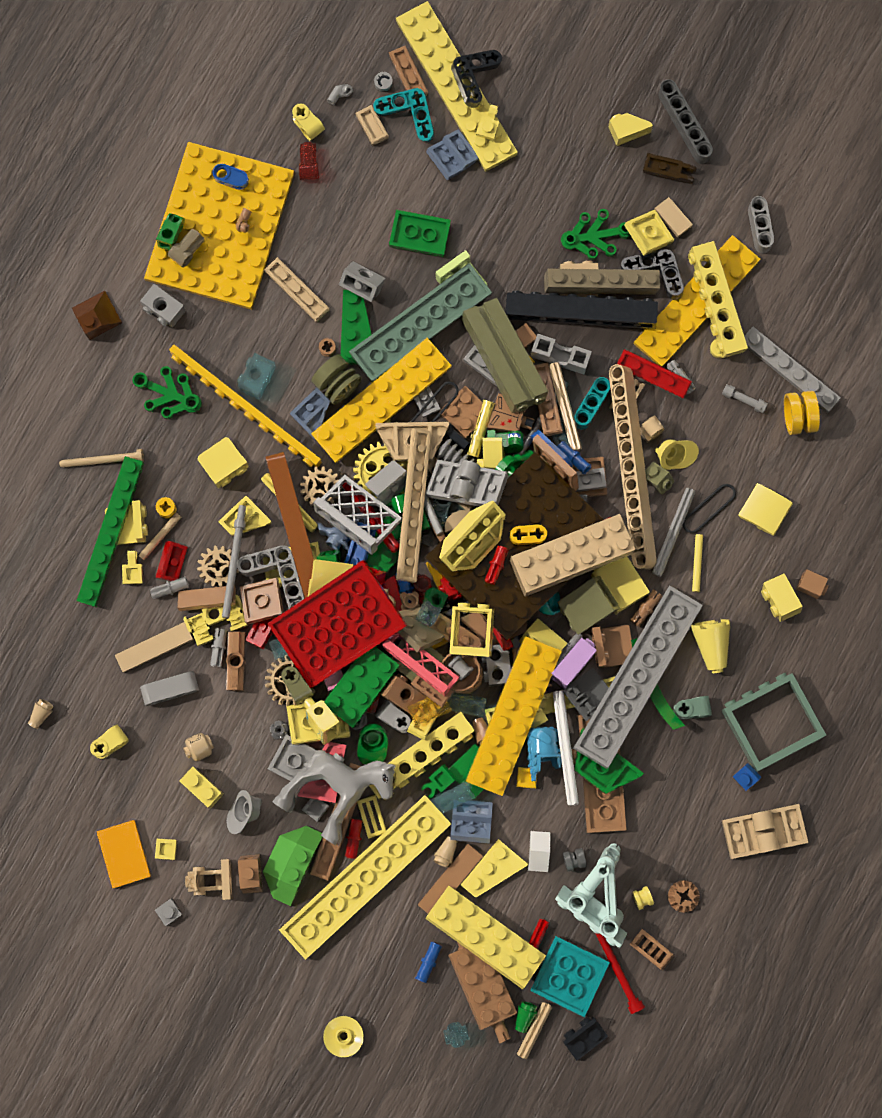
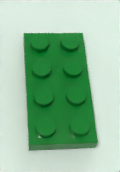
M375 646L355 659L324 703L335 715L352 728H355L401 665Z

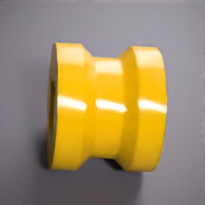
M161 498L156 503L158 514L165 519L171 518L177 511L175 503L170 498Z

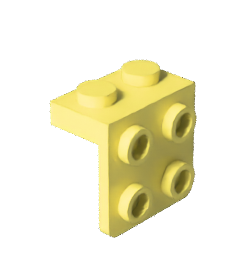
M228 437L223 438L198 456V461L217 488L226 486L231 482L232 478L242 475L249 467L247 461L241 456Z
M140 500L132 501L117 545L146 542L148 527L145 524L144 517H147L146 506H143Z

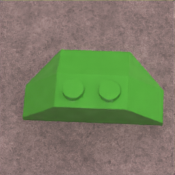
M304 826L279 836L263 870L274 899L289 906L292 905L323 838L321 832Z

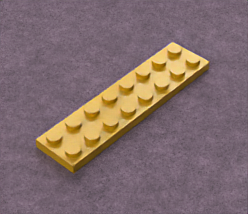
M733 235L717 251L731 293L758 264L760 258ZM706 263L703 267L709 268V264ZM694 277L684 287L683 296L678 300H672L657 316L656 329L646 328L633 343L661 367L669 361L707 319L705 313L706 304L700 297L699 290L701 288L699 282H696ZM707 279V283L710 286H715V282L712 279ZM712 297L714 303H721L718 297Z
M426 338L312 432L311 435L332 460L337 463L376 431V423L387 422L452 368V365L432 342Z
M527 636L524 637L466 782L503 796L551 679L552 672L562 652L561 650Z

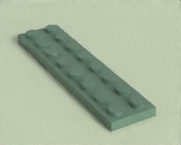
M469 263L350 350L349 353L369 380L373 382L426 338L432 339L463 315L464 310L475 307L489 297L492 292Z

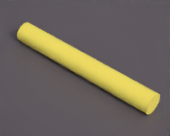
M700 534L695 535L692 592H700L703 535Z

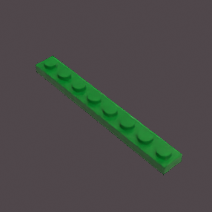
M124 457L77 602L97 607L144 466L143 461Z

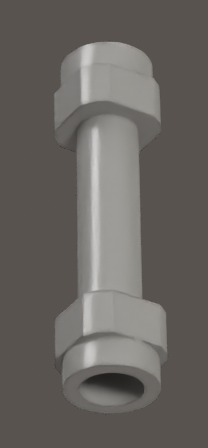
M726 384L722 395L729 399L733 397L755 407L754 410L757 412H764L768 404L764 400H755L734 390V386Z

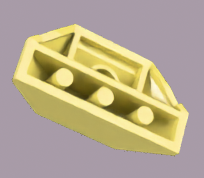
M490 501L470 511L444 539L439 558L451 571L474 569L501 540L503 520H505L506 514L494 501Z

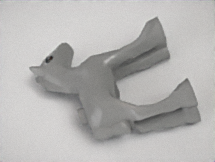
M318 750L314 753L311 760L304 763V767L307 770L298 772L292 781L282 788L280 794L272 802L286 812L291 813L295 805V795L300 788L308 782L324 779L334 791L340 794V800L321 836L330 843L339 846L343 839L342 821L369 785H375L383 799L388 800L392 797L395 765L373 761L359 767L357 770H353L343 763L345 759L337 753L331 755L326 753L325 750Z

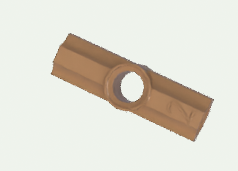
M228 632V655L226 658L227 691H244V667L246 663L245 632ZM234 657H240L241 659L238 666L231 665V660Z

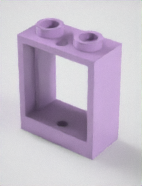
M581 638L552 672L551 679L563 689L567 688L597 651L594 648L596 645L588 638L586 640Z

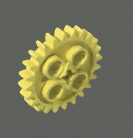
M377 442L376 448L370 444V451L364 448L363 452L365 455L358 454V458L361 461H355V465L358 468H353V472L357 473L354 476V480H359L357 484L375 498H377L375 494L365 484L369 481L370 477H374L388 465L383 459L387 456L391 457L385 444L381 446L379 442ZM408 461L397 462L407 471ZM372 464L375 465L377 469L373 472L367 471L366 467Z

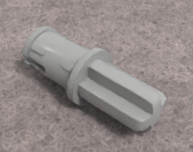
M186 576L171 582L168 580L166 584L151 588L150 593L152 598L156 599L168 594L173 595L177 591L189 588Z
M215 629L214 644L211 645L213 651L210 665L212 667L219 668L222 666L224 650L227 649L225 643L228 630Z

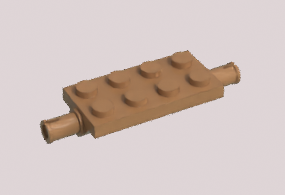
M457 942L459 946L457 948L458 951L448 956L479 1029L482 1030L493 1026L499 1043L509 1040L511 1037L504 1021L506 1018L517 1014L501 974Z

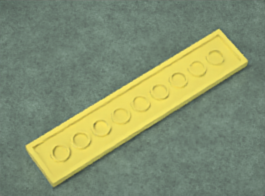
M428 1L396 17L397 24L464 137L478 156L484 171L486 172L516 156L518 152L500 122L494 141L476 136L481 117L487 118L490 105L482 91V100L478 107L470 108L465 104L451 70L454 59L460 55ZM468 79L462 80L463 84L467 86L471 85V82Z
M424 795L279 931L306 960L442 834L451 823Z

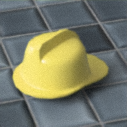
M669 439L664 441L659 448L655 449L661 467L667 470L686 468L694 463L699 454L697 444L688 440L676 441Z

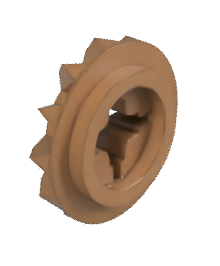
M678 881L670 887L668 900L675 910L689 912L698 905L699 891L692 882ZM689 889L687 896L691 901L684 900L681 902V897L676 892L684 893Z

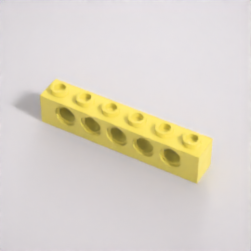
M712 241L694 246L689 251L688 259L690 264L694 266V278L696 282H699L701 288L699 294L706 304L705 313L712 323L710 328L712 335L716 336L718 342L716 343L717 351L722 355V358L743 353L748 349L715 242ZM706 261L709 264V268H704L701 262ZM707 279H712L715 282V286H710L707 283ZM712 297H718L721 303H714ZM718 315H724L726 322L720 321ZM724 332L730 333L732 339H726L724 337Z
M462 712L427 735L425 740L421 739L388 763L396 766L393 775L395 778L393 790L398 786L400 789L410 783L408 779L413 775L417 778L426 771L424 768L427 765L431 764L434 766L442 760L440 756L444 753L451 754L457 749L456 745L461 741L466 743L473 738L472 733H474V729ZM450 730H456L459 736L457 739L451 740L448 738L447 733ZM434 741H440L443 744L440 751H434L431 748ZM424 752L427 755L426 761L422 763L417 762L415 759L416 754ZM404 763L411 766V770L407 774L400 772V766ZM369 785L372 791L377 796V798L380 800L382 797L380 796L375 785Z

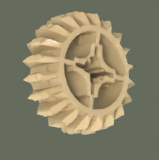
M285 655V662L278 658L277 660L280 663L278 666L274 662L271 664L275 668L274 671L267 669V672L272 675L265 676V680L271 681V683L265 684V687H272L267 693L269 695L275 693L272 700L276 701L280 698L279 705H282L284 701H286V706H290L292 701L293 705H297L290 695L287 686L286 696L279 693L276 688V682L285 685L282 676H277L278 673L287 666L296 668L294 663L289 661L288 655ZM289 671L285 679H290L291 676H294L296 673H290Z

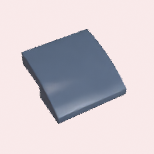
M459 129L444 136L442 141L429 147L426 151L447 181L479 160L475 151Z
M454 799L450 840L490 843L493 803Z

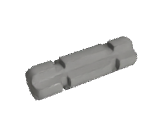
M675 360L667 364L669 371L690 380L682 368L678 367L679 364ZM693 383L691 384L687 394H690L695 390V386Z

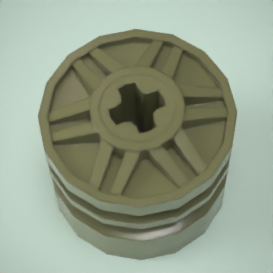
M340 354L327 360L311 379V382L320 391L327 389L325 397L330 398V402L333 405H337L348 398L362 380L359 374H355L354 368L346 371L349 364Z

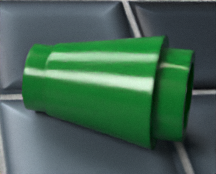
M522 1001L521 1005H519L515 1027L517 1031L527 1032L537 1014L536 1005L526 1001Z

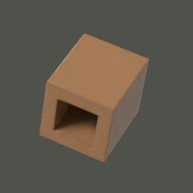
M805 570L796 590L818 599L821 595H825L829 586L826 584L828 579L810 570Z

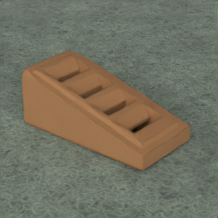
M643 929L630 943L632 947L662 971L675 956ZM644 937L648 938L640 948L638 944ZM651 942H653V946L646 953L644 950ZM659 947L660 950L655 955V957L652 958L651 955L656 950V948ZM665 952L667 955L660 963H658V959Z

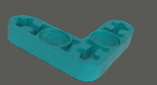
M410 89L380 97L374 101V111L381 116L411 109L418 138L422 142H430L434 138V129L427 98L421 89ZM416 93L422 95V97L419 98L420 104H425V106L417 107V101L413 99ZM398 97H402L405 100L404 105L401 107L395 105V100ZM391 99L393 109L390 106L384 107V111L377 109L381 102L384 105L390 104L388 100ZM421 110L427 114L424 120L417 119V113ZM418 124H425L427 131H430L427 138L421 135L424 133L422 125L418 126Z

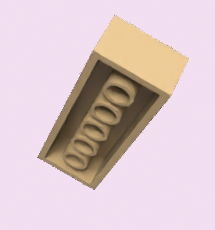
M618 514L511 556L510 563L524 596H528L632 555L635 548L622 517Z

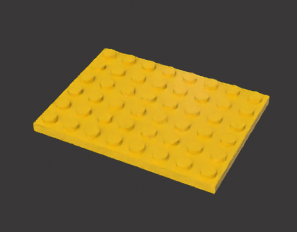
M188 142L162 224L169 213L184 217V226L176 243H180L191 229L198 231L205 241L194 252L192 260L184 268L168 256V250L159 248L156 241L145 273V281L252 310L294 177V170ZM217 164H226L245 171L249 179L248 186L238 190L216 182L212 173L213 168ZM223 169L217 172L219 178L227 175V171ZM243 208L252 212L247 222L249 230L246 233L236 230V223Z

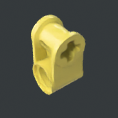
M297 104L292 110L293 121L309 141L325 130L322 122L306 105Z
M117 724L93 741L90 751L97 758L105 759L126 745L129 739ZM99 745L103 747L102 753L97 752L99 750L97 748Z

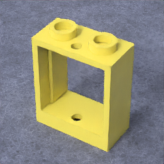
M458 603V606H453L450 654L487 657L492 655L494 609H489L490 605L478 604V608L470 607V603ZM460 612L488 614L485 648L458 646Z

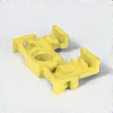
M236 595V604L231 606L230 617L227 619L232 625L230 627L231 632L248 626L245 623L243 605L238 595ZM223 607L202 609L203 613L189 619L186 616L184 617L186 627L190 633H193L198 647L214 640L213 635H210L208 632L210 628L207 627V624L211 626L227 619L222 618ZM212 609L219 610L220 614L217 619L209 617V612Z

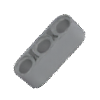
M756 196L748 207L755 249L759 253H767L774 243L771 219L766 199ZM753 205H759L762 209L757 210ZM762 222L765 225V227L761 228L757 225V223ZM760 240H766L769 245L761 244Z
M194 671L140 687L145 706L199 691Z

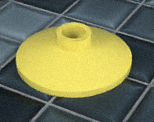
M340 1016L331 1020L327 1024L323 1036L326 1048L338 1057H349L355 1054L360 1049L364 1037L360 1024L348 1016ZM342 1032L347 1033L348 1038L346 1040L340 1038Z

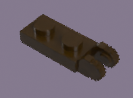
M647 153L642 173L676 181L680 180L690 184L694 182V178L681 174V169L685 172L695 173L697 167L683 163L680 160Z

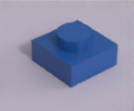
M747 763L733 775V778L747 791L761 776Z

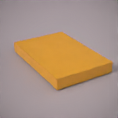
M135 820L97 831L113 889L151 877Z

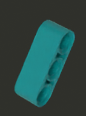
M600 377L595 380L576 411L574 420L577 429L584 430L588 428L610 391V381L607 378ZM597 385H605L606 390L599 391L597 389ZM594 400L597 406L590 407L587 402ZM579 416H585L587 418V422L581 423L578 421L577 418Z

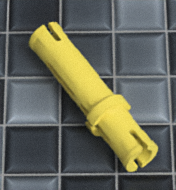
M483 400L474 433L471 434L472 440L467 454L479 458L483 438L485 437L495 403Z

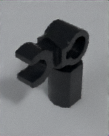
M449 422V427L443 440L448 437V440L451 438V443L453 445L457 444V448L459 450L463 449L464 452L471 442L457 430H452V425Z

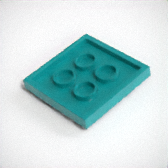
M555 936L530 991L585 1017L610 962Z

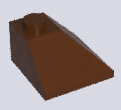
M105 291L72 307L81 328L89 340L122 324Z

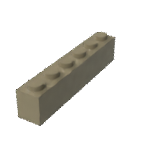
M547 269L544 275L545 293L655 295L660 289L659 270Z

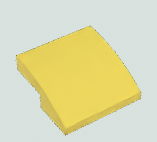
M757 483L740 511L739 517L774 536L793 503Z
M314 559L308 596L353 567V564Z

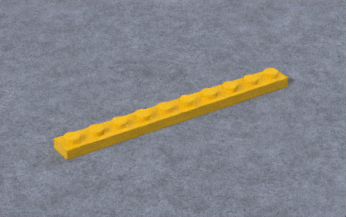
M175 345L169 349L172 360L179 365L181 363L186 366L185 369L191 375L195 376L197 374L205 386L209 387L211 385L216 389L214 392L219 397L229 399V404L236 410L239 408L245 412L244 416L250 421H257L259 423L258 426L264 432L270 431L278 443L282 444L284 442L289 446L288 450L292 454L302 456L304 458L302 461L306 465L317 468L321 465L322 462L318 456Z

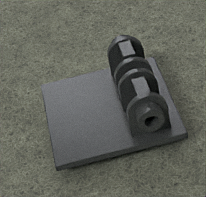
M592 668L575 682H571L563 690V693L587 722L591 719L609 687L595 669Z

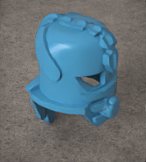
M554 727L531 728L526 737L529 753L527 760L529 761L528 767H530L531 781H536V774L540 772L541 762L551 761L552 766L555 769H559L562 765L560 749H558V730Z

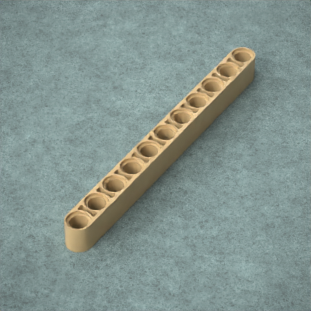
M615 364L609 370L628 532L635 548L634 553L631 555L632 563L638 569L650 570L655 567L657 559L634 377L631 368Z

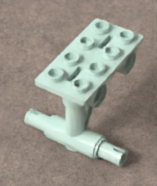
M613 843L604 849L597 865L584 882H580L573 891L563 885L555 899L563 909H568L574 913L576 919L590 925V929L593 932L600 933L609 944L620 948L627 932L620 928L624 915L621 910L617 909L615 867L620 859V846L616 847L617 844ZM603 879L606 906L593 897L595 889Z

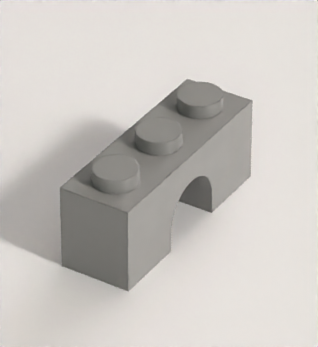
M537 334L531 352L532 358L550 364L558 362L562 368L585 374L592 351L573 346V348L563 347L555 342L556 339Z

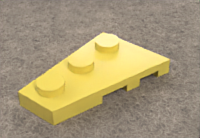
M498 839L463 881L461 886L476 898L528 864Z

